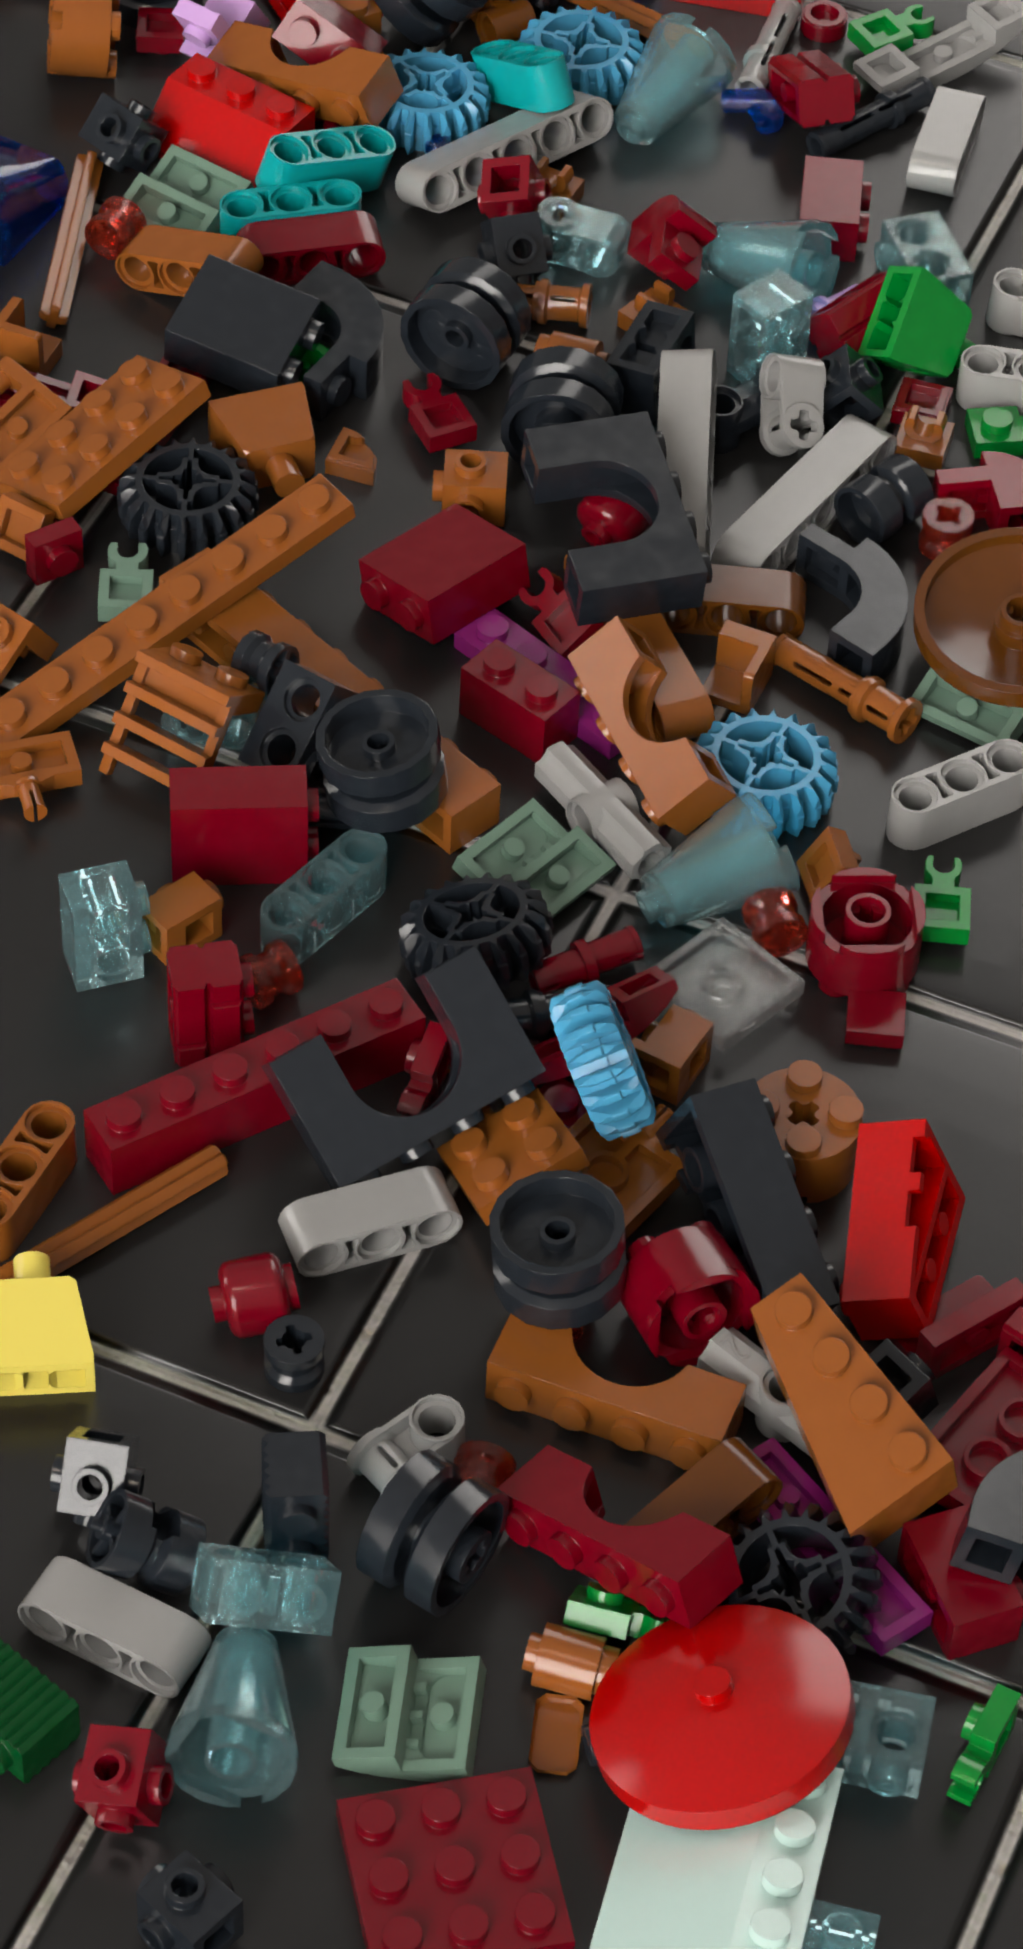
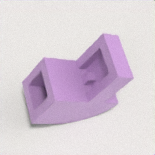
M179 0L172 12L184 28L182 35L186 38L179 51L189 57L194 56L196 53L207 57L235 20L267 28L270 25V21L252 0H208L205 6L190 0Z

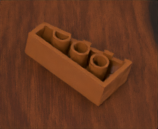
M802 1273L796 1275L750 1308L760 1343L786 1402L792 1411L802 1439L817 1468L832 1507L835 1511L839 1512L844 1529L847 1528L850 1538L859 1534L863 1535L866 1538L863 1545L874 1548L902 1528L903 1523L913 1520L958 1487L953 1458Z

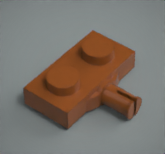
M70 730L0 743V800L19 797L26 820L34 821V808L38 821L47 815L48 810L44 804L42 792L83 785L82 768Z

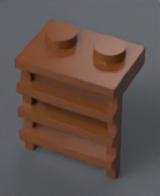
M173 642L171 647L138 650L134 659L138 662L132 680H126L123 691L127 694L121 710L115 711L112 722L116 724L110 740L104 741L100 751L104 753L98 771L106 775L113 774L118 760L170 788L168 767L124 745L128 731L130 730L197 765V767H213L232 716L258 713L265 692L248 684L249 676L244 672L225 665H219L217 668L202 660L203 652L184 643ZM140 700L208 734L209 737L204 750L137 716L135 712Z

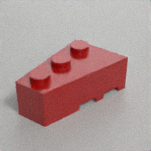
M926 1118L859 1123L844 1277L840 1287L839 1298L842 1312L851 1319L862 1341L884 1340L886 1338H918L920 1330L934 1322L966 1197Z

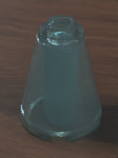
M671 12L661 16L650 32L614 112L617 131L624 140L631 144L649 145L730 85L734 77L732 78V73L736 70V60L730 47L718 32L710 26L703 32L698 27L692 25L696 18L689 14Z
M817 219L713 222L717 228V237L703 249L701 267L705 271L794 319H805V310L815 297H830L835 286L840 256L832 254L831 240L838 242L839 240L837 232L830 223Z
M748 792L740 797L736 796L640 877L639 881L642 890L636 892L635 897L649 923L658 920L664 928H669L786 898L791 893L799 890L798 872L787 845L779 847L772 833V830L778 827L763 804L752 793Z
M235 1624L224 1628L217 1634L168 1734L164 1755L166 1764L169 1761L174 1770V1781L180 1789L200 1801L222 1807H241L242 1798L262 1795V1804L274 1800L289 1788L296 1774L299 1752L279 1646L275 1637L262 1627L252 1624Z

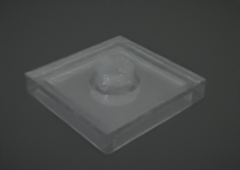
M721 917L656 964L657 967L675 978L679 988L666 1008L670 1009L672 1004H675L684 1009L693 1010L703 1018L714 1022L712 1045L722 1053L804 993L805 980L724 917Z

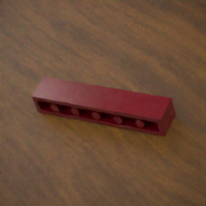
M394 978L84 1109L86 1156L112 1195H116L148 1181L208 1145H216L219 1149H222L290 1120L288 1112L261 1067L311 1037L321 1034L355 1092L404 1071L406 1056L414 1039H423L426 1016L400 981Z

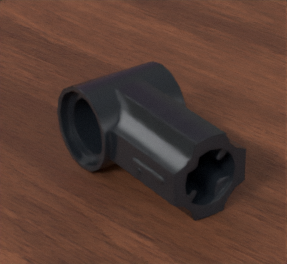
M759 375L734 387L717 385L714 454H725L733 451L740 442V434L760 424L761 392L759 389Z

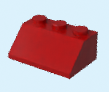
M199 53L192 56L167 78L153 109L157 113L153 121L169 131L161 145L159 158L162 159L171 144H174L251 181L254 188H257L255 177L270 138L280 133L315 130L314 107Z

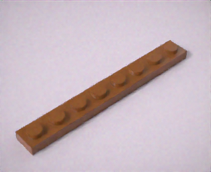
M319 473L1 696L0 743L46 735L54 731L133 675L138 665V662L134 660L138 650L171 647L173 642H180L354 519L356 514L353 503Z

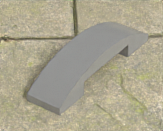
M976 0L967 5V20L903 52L890 43L854 61L853 70L879 93L885 90L895 91L915 81L920 76L928 78L934 88L970 72L1010 43L1023 30V2L1021 0Z

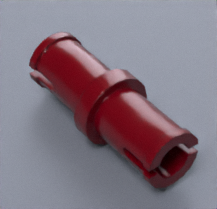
M627 925L621 930L590 942H586L584 939L576 940L570 943L569 950L543 959V968L529 971L527 981L531 989L540 990L545 995L581 981L586 984L599 980V976L602 973L633 961L644 959L641 939L636 929L632 925Z

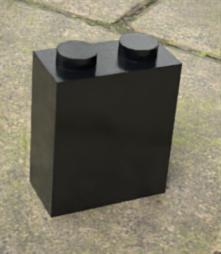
M209 254L165 328L164 359L245 393L296 383L303 369L302 358L307 350L312 352L316 350L324 332L325 323L319 321L321 299Z

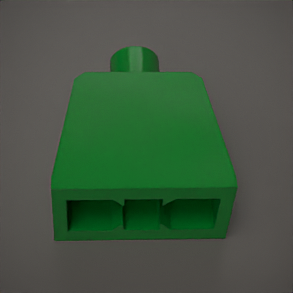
M889 266L858 353L861 356L867 355L871 357L876 363L910 374L947 378L952 374L954 367L959 369L963 351L970 346L976 345L971 340L965 338L973 317L971 308L926 268Z

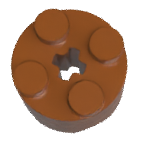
M50 0L47 73L63 76L115 79L117 50L110 49H115L116 41L120 40V0Z
M797 1060L789 1068L777 1070L764 1076L757 1084L761 1095H766L773 1106L775 1113L774 1129L782 1150H786L794 1161L797 1173L795 1184L800 1197H807L806 1203H815L837 1195L851 1181L855 1168L859 1123H863L864 1107L855 1092L841 1079L822 1071V1068L813 1061Z

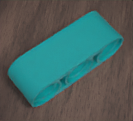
M501 39L481 44L471 51L477 71L485 74L486 84L489 86V94H491V102L536 113L557 111L575 102L564 52L560 50Z
M357 125L280 133L269 139L255 177V184L258 188L327 179H347L359 185L362 192L373 191L381 186L394 154L396 142L388 131L375 125Z
M327 179L231 191L220 200V234L236 236L242 227L256 221L361 210L362 190L359 185L347 179Z

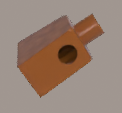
M302 381L208 401L209 442L215 440L219 450L233 447L237 458H246L250 471L255 472L258 489L273 486L277 495L287 497L305 484V478H310L315 473V434L305 386Z

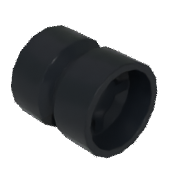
M896 453L889 455L873 466L867 474L858 476L842 487L835 495L834 509L842 529L852 540L860 544L868 537L880 545L895 535L903 525L912 523L928 512L933 505L934 494L932 485L919 464L906 455Z

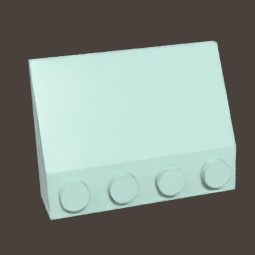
M835 1767L830 1775L812 1793L788 1809L767 1819L734 1828L719 1830L677 1828L650 1820L629 1808L589 1949H803L844 1769Z

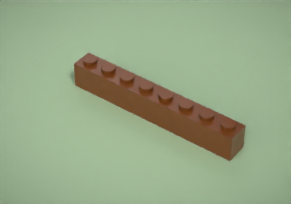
M207 547L159 576V586L211 549ZM258 587L187 636L188 639L217 663L231 667L233 654L242 638L250 631L259 630L270 635L274 644L285 642L296 647L299 652L300 665L311 668L357 693L385 689L378 680L372 677L369 678L349 662L341 650L332 648L317 636L304 620L296 619L280 606L268 591L261 590ZM257 683L250 684L258 688ZM267 694L264 695L263 701H266ZM320 697L315 703L314 712L320 704ZM441 736V750L445 756L448 773V792L439 809L422 823L414 826L450 855L499 823L501 784L489 770L480 768L460 752L452 740Z

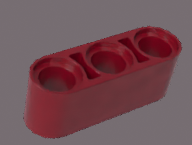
M362 210L256 221L245 225L236 234V236L253 242L261 251L264 265L258 274L287 286L297 285L321 260L351 274L355 278L373 275L383 267L386 260L376 220L370 213Z

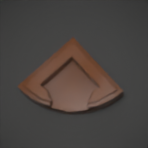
M343 427L325 459V473L374 486L377 478V458L365 444V438L361 434Z

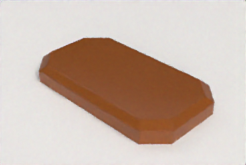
M546 1693L536 1700L528 1763L537 1773L567 1776L577 1769L584 1705L576 1697Z

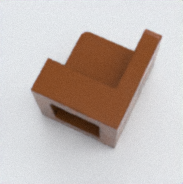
M13 296L0 313V359L8 356L24 369L48 376L63 355L62 339L25 328L24 299Z
M726 619L718 634L716 663L703 685L712 704L748 715L773 674L776 635Z

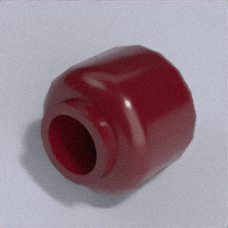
M586 496L583 497L577 506V517L583 527L581 534L592 546L634 539L640 536L649 526L647 520L638 510L614 498Z
M263 1252L225 1261L218 1270L220 1285L208 1287L215 1322L228 1321L231 1332L240 1339L262 1335L265 1333L267 1326L275 1319L285 1315H292L293 1311L301 1310L291 1263L281 1264L279 1258L272 1252Z

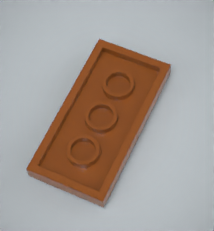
M137 354L134 358L123 363L118 371L96 390L85 395L82 402L61 420L51 424L45 433L27 449L11 458L8 465L0 471V495L13 491L55 511V518L59 520L73 516L211 397L206 381Z

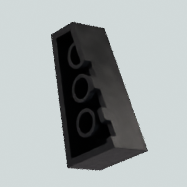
M755 1078L689 1096L655 1133L663 1150L675 1148L683 1164V1168L678 1169L676 1177L685 1195L698 1194L704 1207L703 1221L711 1222L717 1231L724 1236L758 1289L760 1301L796 1275L802 1273L831 1310L841 1303L838 1297L840 1290L838 1276L833 1266L829 1262H825L817 1242L818 1226L815 1216L808 1206L803 1205L795 1184L797 1179L796 1167L791 1155L786 1150H782L774 1129L775 1113L769 1098L764 1094L761 1095ZM753 1324L751 1329L757 1339V1331L755 1328V1324Z

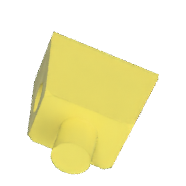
M27 1251L16 1255L13 1259L14 1279H0V1396L96 1392L94 1353L76 1279L70 1276L51 1277L50 1257L43 1252Z

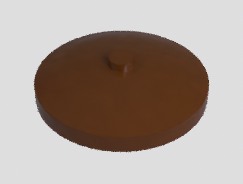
M1006 527L968 536L945 549L931 562L917 586L914 600L913 627L921 654L930 667L944 681L957 690L981 701L1023 708V527Z

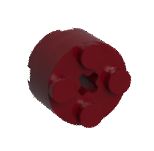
M872 867L849 868L832 875L831 883L821 890L819 886L813 894L805 957L809 969L818 979L819 989L824 994L831 997L848 996L849 989L906 992L909 982L914 977L918 968L926 908L917 890L911 886L909 891L896 883L897 875Z
M698 1221L691 1226L676 1228L657 1237L644 1236L633 1242L627 1249V1282L620 1301L648 1348L657 1358L658 1355L666 1357L670 1365L679 1367L697 1365L698 1357L707 1347L709 1340L723 1327L728 1330L734 1327L738 1330L743 1326L745 1331L748 1332L754 1324L750 1308L760 1302L759 1291L724 1236L717 1231L711 1222Z

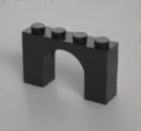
M647 411L525 429L520 465L534 504L586 496H605L631 505L644 516L650 526L643 534L628 541L568 550L563 586L577 626L608 622L615 616L626 619L701 607L705 586L712 581L710 557L706 551L700 552L696 541L697 527L694 515L691 511H685L681 502L682 488L679 475L676 471L669 470L666 462L667 449L664 436L661 431L655 432Z
M476 946L463 950L415 978L441 1024L451 1049V1070L446 1086L440 1096L423 1111L409 1117H397L378 1112L365 1104L350 1086L321 1034L311 1037L261 1066L331 1190L382 1177L383 1175L379 1167L398 1156L403 1165L421 1157L435 1148L430 1138L450 1127L454 1135H457L484 1120L486 1117L481 1108L501 1097L506 1106L536 1089L532 1078L545 1072L546 1069Z

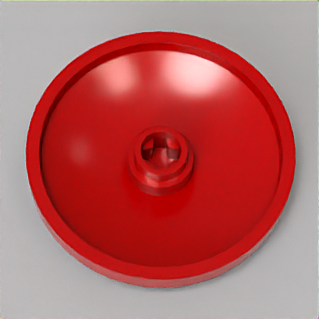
M757 1605L717 1606L691 1629L673 1620L666 1621L638 1638L621 1653L605 1673L595 1693L590 1711V1739L600 1771L613 1793L635 1812L650 1820L677 1828L692 1830L728 1829L752 1824L788 1809L812 1793L830 1775L842 1758L853 1732L855 1698L848 1670L841 1654L831 1640L817 1627L796 1615L775 1608Z

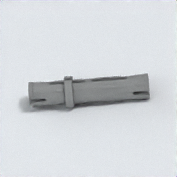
M775 0V4L773 3L771 12L761 29L756 43L747 49L743 58L744 68L734 86L735 92L742 100L756 102L764 95L765 88L769 82L768 62L771 56L782 54L799 19L798 17L801 16L802 9L797 0Z

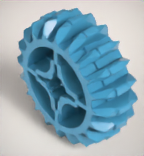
M579 5L576 6L575 10H566L559 6L555 14L544 11L541 14L540 20H529L527 29L521 31V37L518 40L519 42L564 52L573 90L604 98L614 106L620 104L622 97H632L633 89L639 86L640 79L643 76L645 51L643 50V43L639 38V31L630 28L629 20H617L613 11L606 14L600 13L597 6L591 10H583Z
M424 47L421 52L414 53L405 48L402 56L388 54L404 91L379 123L378 127L385 129L394 137L396 148H405L407 155L411 154L414 150L423 151L426 154L486 126L491 108V94H489V86L486 84L485 74L477 71L474 62L463 63L461 54L451 57L447 56L444 48L437 53L428 52Z
M751 708L746 717L742 718L736 713L731 712L725 723L713 721L708 733L700 734L696 744L715 755L737 794L735 798L711 816L713 825L729 823L732 835L741 830L749 831L754 841L760 833L770 834L777 842L782 831H787L793 836L798 837L801 829H803V825L815 828L821 815H828L829 808H831L834 793H837L838 761L836 759V752L832 751L829 745V738L822 735L817 736L814 723L800 726L796 713L785 719L777 716L775 708L769 715H759Z
M598 980L586 984L581 982L566 988L563 993L551 998L549 1007L550 1017L560 1048L582 1103L600 1136L608 1141L622 1136L625 1139L640 1133L642 1128L653 1124L657 1111L650 1087L623 1018L606 986Z

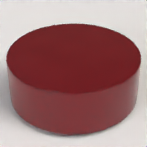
M829 0L813 1L802 9L800 30L805 37L815 42L831 43L838 41L846 34L848 13L844 7L836 2Z

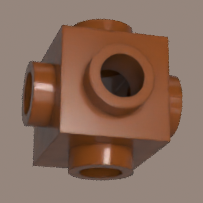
M446 449L444 470H434L432 501L442 502V510L457 503L496 527H504L509 452Z

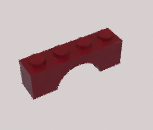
M550 1445L544 1447L498 1487L499 1490L509 1497V1514L504 1529L513 1541L523 1547L531 1546L552 1557L561 1567L567 1570L575 1569L598 1581L603 1588L611 1593H621L644 1605L648 1611L657 1617H667L691 1629L743 1583L731 1535L685 1512L657 1523L640 1526L618 1525L605 1521L603 1518L606 1512L593 1467Z

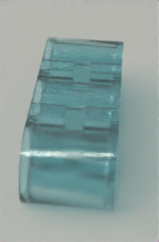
M351 829L343 833L264 899L260 908V949L262 956L268 962L283 967L302 963L382 896L387 884L388 845L385 838L380 833H371L357 829Z

